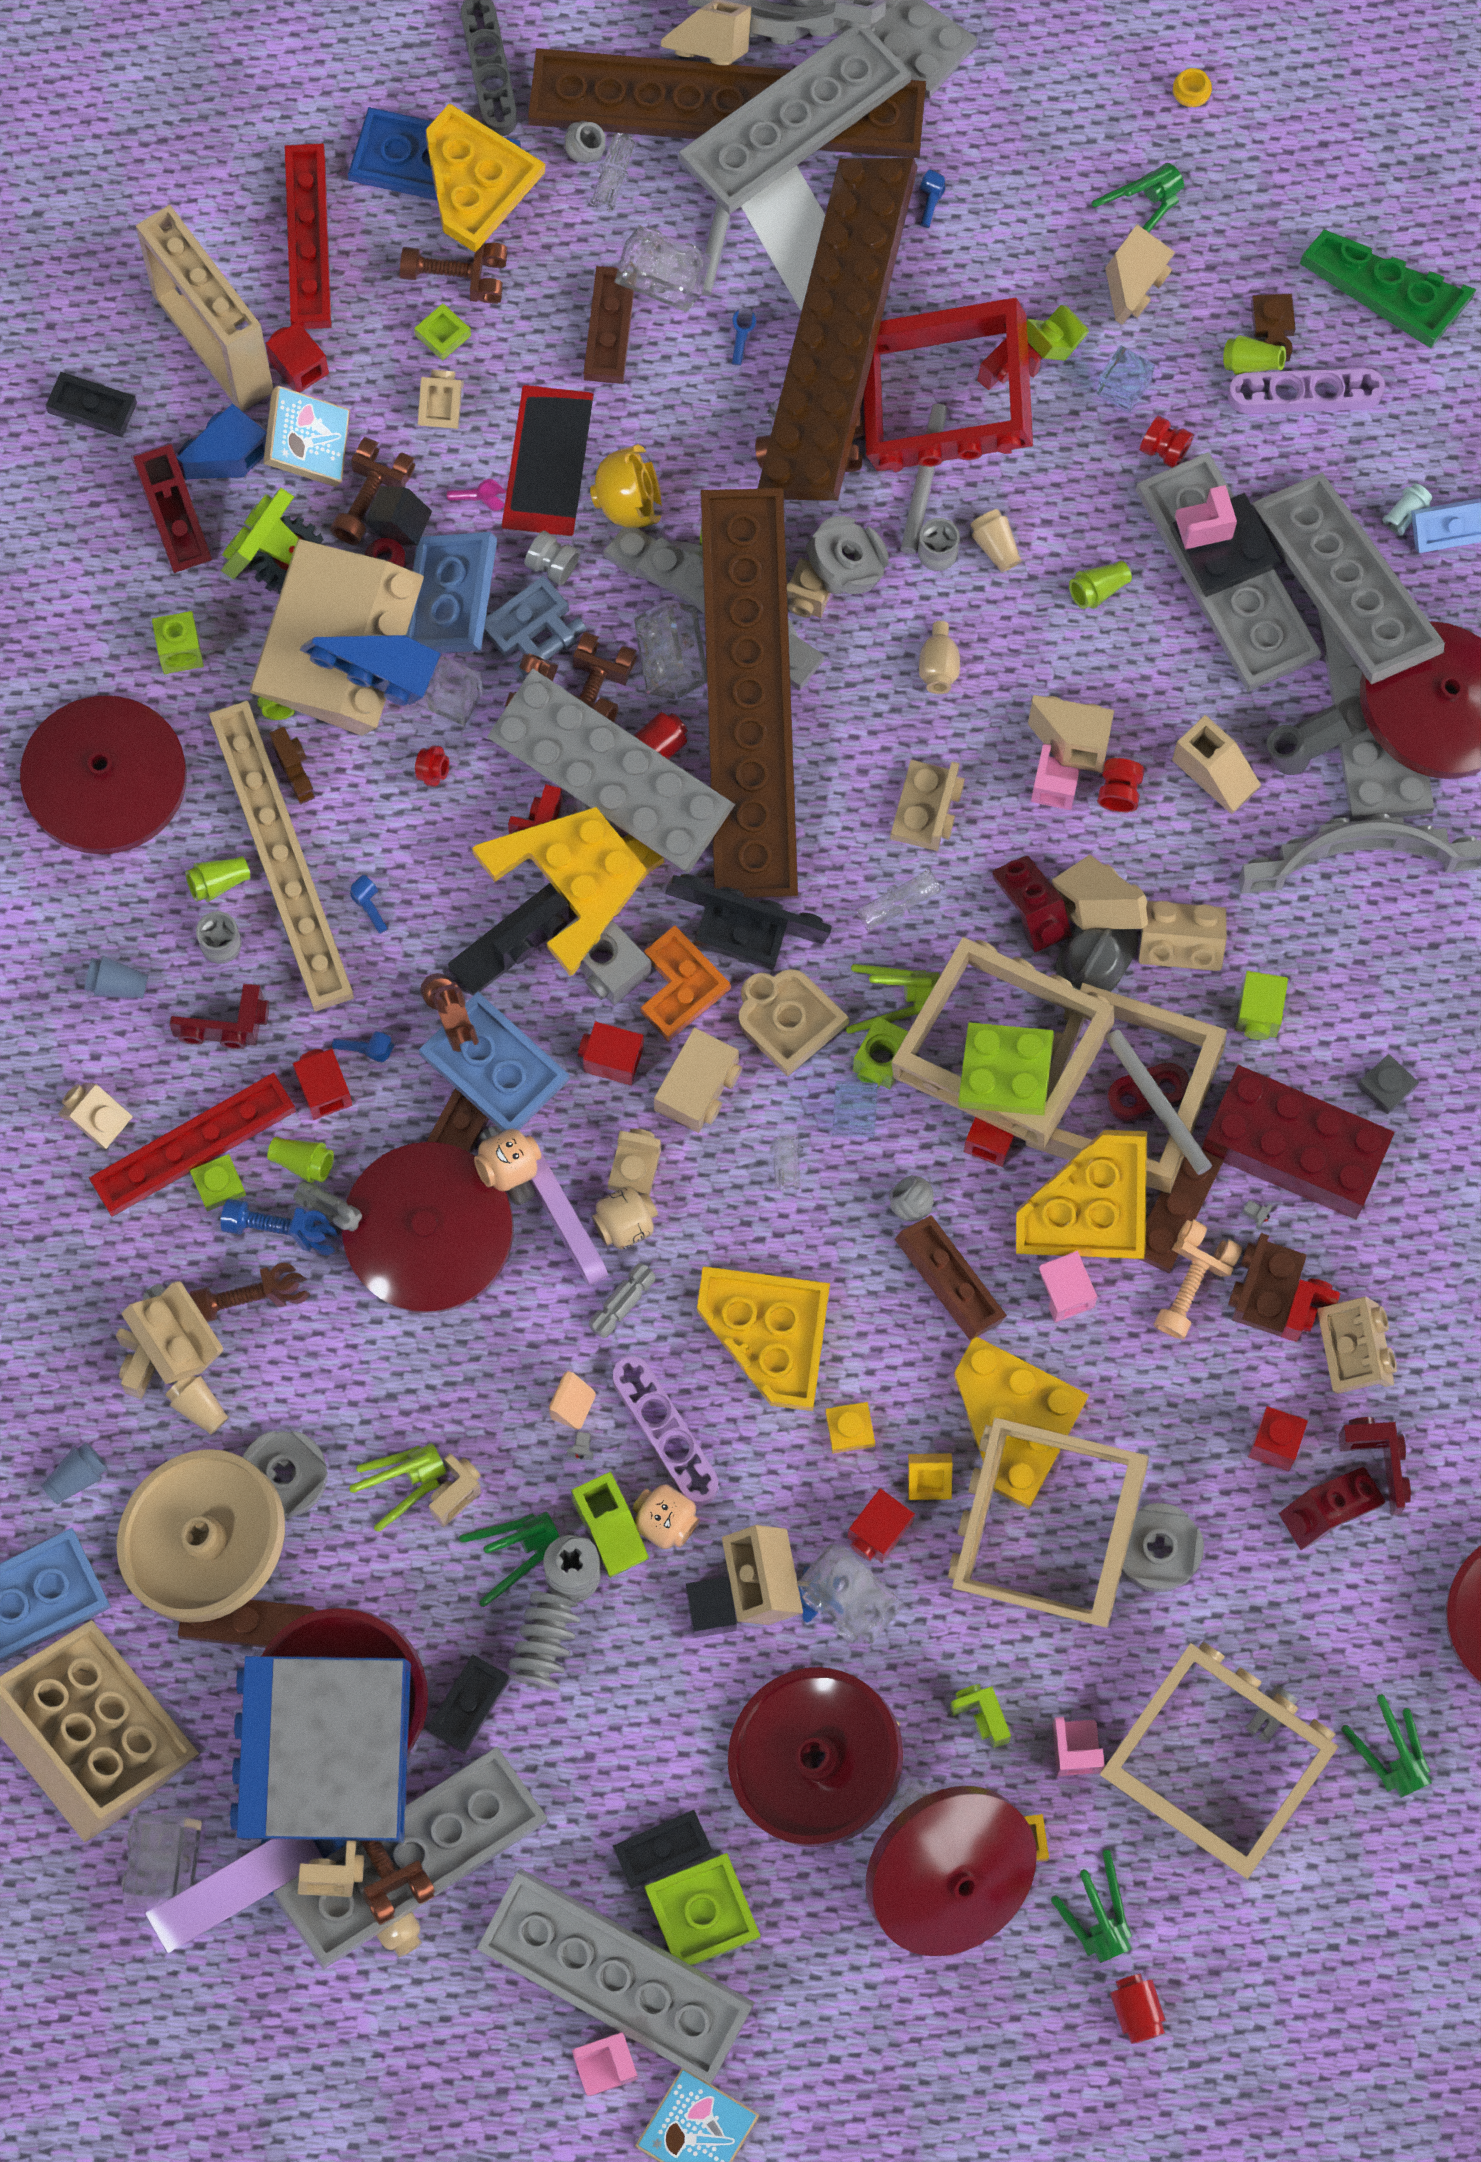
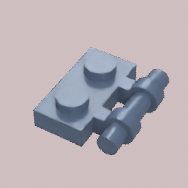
M542 576L486 617L484 634L505 658L519 649L522 654L528 655L530 653L548 660L562 648L568 650L577 643L576 638L587 631V628L578 617L569 624H564L560 617L569 611V604L550 582ZM548 628L553 635L537 647L531 639ZM520 659L513 664V667L517 674L524 678L529 672L519 668L522 660Z

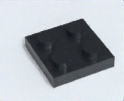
M1245 493L1230 498L1237 520L1232 539L1185 549L1177 521L1171 523L1170 530L1205 597L1276 569L1280 565L1281 560Z

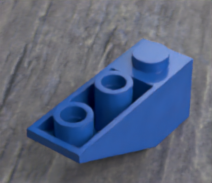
M405 635L314 637L300 648V651L310 655V661L326 669H333L334 667L348 674L347 679L361 687L372 686L384 692L383 696L388 701L402 706L411 705L424 697L441 653Z

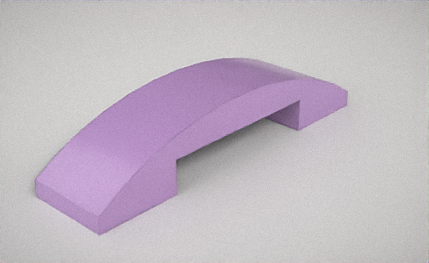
M270 1839L195 1885L146 1912L145 1915L166 1953H169L299 1876L300 1863L309 1864L310 1860L323 1857L313 1840Z

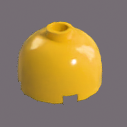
M639 444L624 447L609 454L600 462L595 475V485L590 487L591 499L595 508H602L603 513L609 520L618 526L627 528L645 527L657 524L661 520V515L654 516L653 501L662 506L655 468L652 461L643 462L639 454L645 453L646 450Z

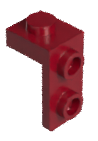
M1023 856L1017 860L1010 861L1006 865L992 871L994 881L1020 912L1027 943L1034 953L1072 936L1063 898L1029 856Z
M243 983L237 1023L171 1016L169 1026L173 1036L178 1037L179 1041L186 1044L200 1045L203 1044L204 1040L218 1041L220 1045L230 1049H244L245 1045L257 1046L260 1025H267L269 1000H264L260 985Z
M1360 1417L1349 1420V1425H1344L1338 1434L1340 1451L1383 1449L1391 1516L1400 1515L1405 1508V1503H1410L1411 1501L1410 1481L1408 1476L1402 1477L1400 1460L1406 1459L1404 1435H1397L1396 1422L1375 1423V1419L1372 1417Z
M1361 1467L1306 1491L1278 1514L1299 1549L1303 1550L1314 1545L1336 1527L1380 1508L1385 1504V1499L1366 1468Z

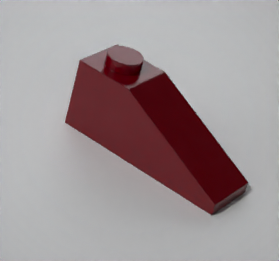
M167 443L131 455L173 573L211 561L212 558L172 444Z

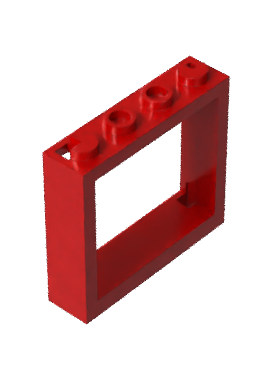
M1016 297L881 321L864 390L866 456L876 471L893 469L896 473L905 467L917 465L933 467L947 460L959 458L962 460H975L984 454L996 452L1012 454L1014 449L1033 446L1027 318ZM1006 333L1011 420L884 441L880 355Z

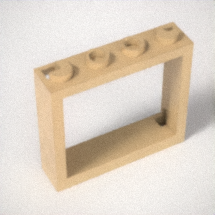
M169 204L138 223L136 229L153 297L233 404L243 412L272 393L273 384L261 324L172 206ZM176 287L180 289L183 293L182 295H179L175 289ZM244 321L249 324V326L241 331L235 328Z
M962 937L891 1062L893 1078L1045 1149L1114 1025V1006L1110 1005V1002L1098 993L1088 992L1086 994L1073 988L1068 980L1059 975L1052 974L1049 977L1036 971L1032 964L1022 958L1013 957L1010 959L997 953V950L985 941L976 940L974 942ZM968 964L1091 1021L1046 1102L1044 1116L959 1108L958 1099L961 1077L916 1056Z
M1082 983L1080 991L1086 994L1088 992L1098 993L1110 1002V1005L1114 1006V1018L1202 1046L1177 1114L1192 1135L1224 1051L1227 1030ZM1066 1009L1063 1016L1064 1019L1068 1020L1063 1033L1057 1031L1053 1039L1052 1056L1054 1058L1050 1066L1046 1102L1069 1062L1085 1018ZM1056 1128L1045 1149L1027 1141L1026 1146L1071 1160L1092 1140ZM1169 1135L1160 1162L1147 1158L1146 1186L1169 1194L1172 1191L1185 1156L1171 1135Z
M994 1417L992 1426L985 1425L983 1436L980 1440L979 1450L986 1452L982 1469L975 1467L970 1480L968 1493L975 1494L972 1510L963 1511L958 1529V1535L965 1537L961 1554L953 1553L947 1578L954 1579L952 1588L1108 1628L1149 1463V1456ZM1007 1436L1127 1465L1092 1610L971 1580Z
M1204 1641L1199 1648L1190 1643L1100 1775L1248 1880L1339 1746L1331 1741L1336 1734L1319 1721L1313 1719L1310 1725L1296 1717L1294 1714L1299 1708L1278 1693L1275 1694L1273 1699H1270L1260 1692L1258 1687L1262 1682L1249 1672L1239 1667L1237 1672L1233 1673L1220 1664L1225 1656ZM1194 1662L1319 1749L1247 1856L1121 1768Z

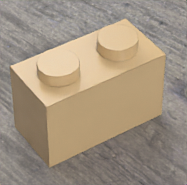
M694 1027L654 1097V1111L697 1133L700 1132L705 1122L711 1125L722 1106V1102L718 1100L725 1087L732 1089L741 1073L742 1067L738 1065L739 1050Z
M753 1525L722 1537L737 1622L771 1625L803 1613L787 1529Z

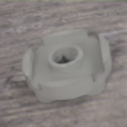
M835 516L825 520L806 544V551L813 569L823 580L826 590L833 594H841L843 592L861 594L870 591L882 578L884 569L888 565L887 548L877 532L869 526L864 530L854 524L857 519L848 516ZM842 549L846 554H853L855 559L853 561L847 559L842 554Z
M273 1431L265 1433L254 1440L243 1455V1458L261 1470L276 1488L282 1502L285 1519H290L293 1516L301 1515L310 1510L320 1500L325 1491L328 1471L324 1455L319 1446L310 1437L301 1432L283 1431L277 1433ZM291 1464L295 1467L291 1473L294 1479L290 1483L283 1481L278 1484L273 1481L277 1476L273 1469L277 1465L286 1468Z
M1153 1503L1140 1508L1136 1512L1122 1569L1123 1576L1138 1587L1151 1592H1168L1186 1585L1197 1572L1203 1558L1204 1541L1198 1526L1196 1528L1194 1522L1188 1518V1514L1182 1509L1170 1504ZM1156 1537L1164 1538V1545L1171 1547L1172 1550L1171 1553H1165L1162 1559L1155 1558L1154 1552L1148 1551L1147 1544H1154Z

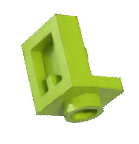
M1060 305L1048 320L1027 319L1028 343L1043 359L1065 361L1089 333V329L1066 305Z
M975 1684L955 1693L957 1699L950 1703V1710L953 1716L978 1708L979 1713L973 1715V1719L981 1740L989 1738L993 1748L1010 1742L1011 1734L993 1686L982 1690L980 1684Z

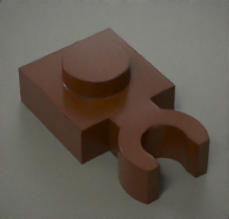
M1292 294L1252 295L1251 310L1254 338L1266 337L1265 343L1284 346L1286 361H1290L1293 346L1286 336H1294L1296 330Z
M285 727L270 732L273 750L292 786L299 804L301 805L315 799L313 787L301 764L307 758L298 737L290 740Z

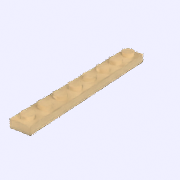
M248 700L209 713L213 729L314 1012L354 999L350 983Z

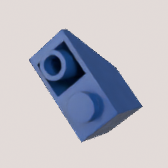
M232 403L224 412L219 411L214 414L208 421L206 429L196 439H189L180 448L176 458L183 477L186 480L244 477L264 457L267 432Z

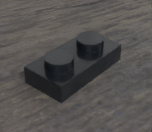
M60 372L45 406L49 414L123 437L137 401L134 395Z
M472 1654L427 1727V1733L465 1755L511 1678L506 1673Z
M695 1810L613 1845V1850L631 1889L712 1853V1848Z

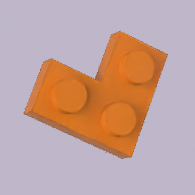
M676 925L644 951V954L651 960V965L664 977L668 984L642 1005L640 1012L668 1042L731 989V983Z

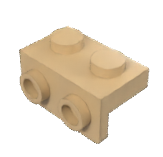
M1147 901L1148 925L1141 929L1140 964L1220 971L1222 969L1227 940L1225 907H1213L1206 904H1179L1168 901Z

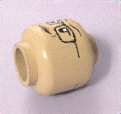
M627 1186L597 1201L596 1214L591 1217L606 1246L613 1244V1246L622 1250L652 1235L654 1231L652 1218L658 1216V1212L648 1193L640 1196L634 1188Z

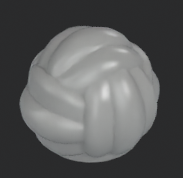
M580 121L572 123L564 137L565 150L568 156L574 161L585 164L600 160L606 147L604 131L593 122Z
M911 1175L902 1179L889 1195L892 1211L904 1221H919L928 1216L932 1211L934 1203L933 1189L930 1183L922 1177Z

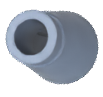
M105 956L102 957V960L91 958L84 990L94 992V997H136L143 999L148 974L140 973V971Z
M85 1442L79 1448L74 1446L41 1486L46 1494L58 1505L63 1500L102 1479L101 1474L108 1467L98 1453Z

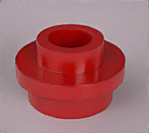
M432 745L430 748H422L419 751L415 762V776L417 780L424 781L425 785L436 787L440 780H444L447 777L449 758L445 755L441 746Z

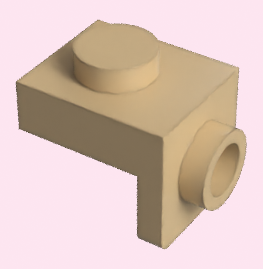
M86 1082L82 1085L76 1084L66 1093L62 1099V1104L65 1106L58 1113L64 1120L74 1123L97 1145L104 1149L108 1148L133 1117L97 1084Z

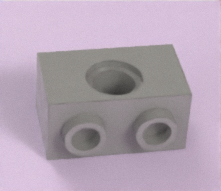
M577 917L576 919H574L570 924H568V925H567L564 929H562L559 933H561V932L564 931L566 928H568L569 926H571L573 923H575L576 921H578L579 918ZM613 920L602 932L597 944H594L583 958L579 967L588 978L585 982L591 992L600 1000L606 997L614 1006L652 974L651 960ZM597 951H607L612 955V958L608 962L597 963L591 959V956Z

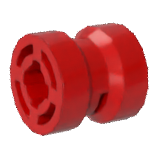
M1158 415L1148 428L1139 450L1150 457L1159 453V457L1163 459L1164 464L1173 468L1180 465L1193 441L1194 434L1184 428L1179 430L1171 429L1170 421Z
M1124 758L1106 760L1102 773L1105 784L1100 787L1098 804L1105 809L1124 813L1137 810L1140 798L1137 786L1143 781L1145 770L1143 765Z

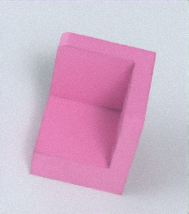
M1226 485L1210 488L1206 503L1177 509L1175 513L1185 549L1233 538L1237 520Z
M1043 743L1031 802L1071 810L1080 769L1062 766L1055 757L1049 756L1051 745Z
M1078 1251L1040 1265L1039 1273L1051 1299L1048 1308L1055 1323L1095 1307L1098 1297Z
M1055 1717L1052 1729L1057 1776L1101 1773L1105 1765L1103 1749H1099L1096 1721L1065 1722L1064 1717Z
M623 2032L571 2050L587 2096L638 2080Z

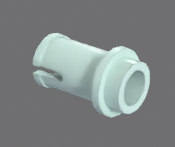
M1414 483L1411 487H1405L1402 492L1404 496L1382 518L1384 525H1388L1391 522L1388 529L1398 536H1402L1412 523L1411 510L1430 507L1432 496L1420 484Z

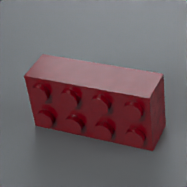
M1237 1065L1201 1149L1223 1159L1225 1164L1357 1220L1395 1131L1241 1065Z

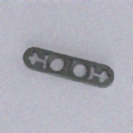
M465 0L461 6V21L482 124L503 137L515 130L517 126V110L496 8L491 0ZM481 10L485 29H477V22L473 11ZM489 42L496 47V50L492 55L481 56L475 52V48L480 43ZM489 76H497L503 80L502 86L496 90L485 89L481 83ZM500 101L505 121L497 122V119L494 117L493 103Z

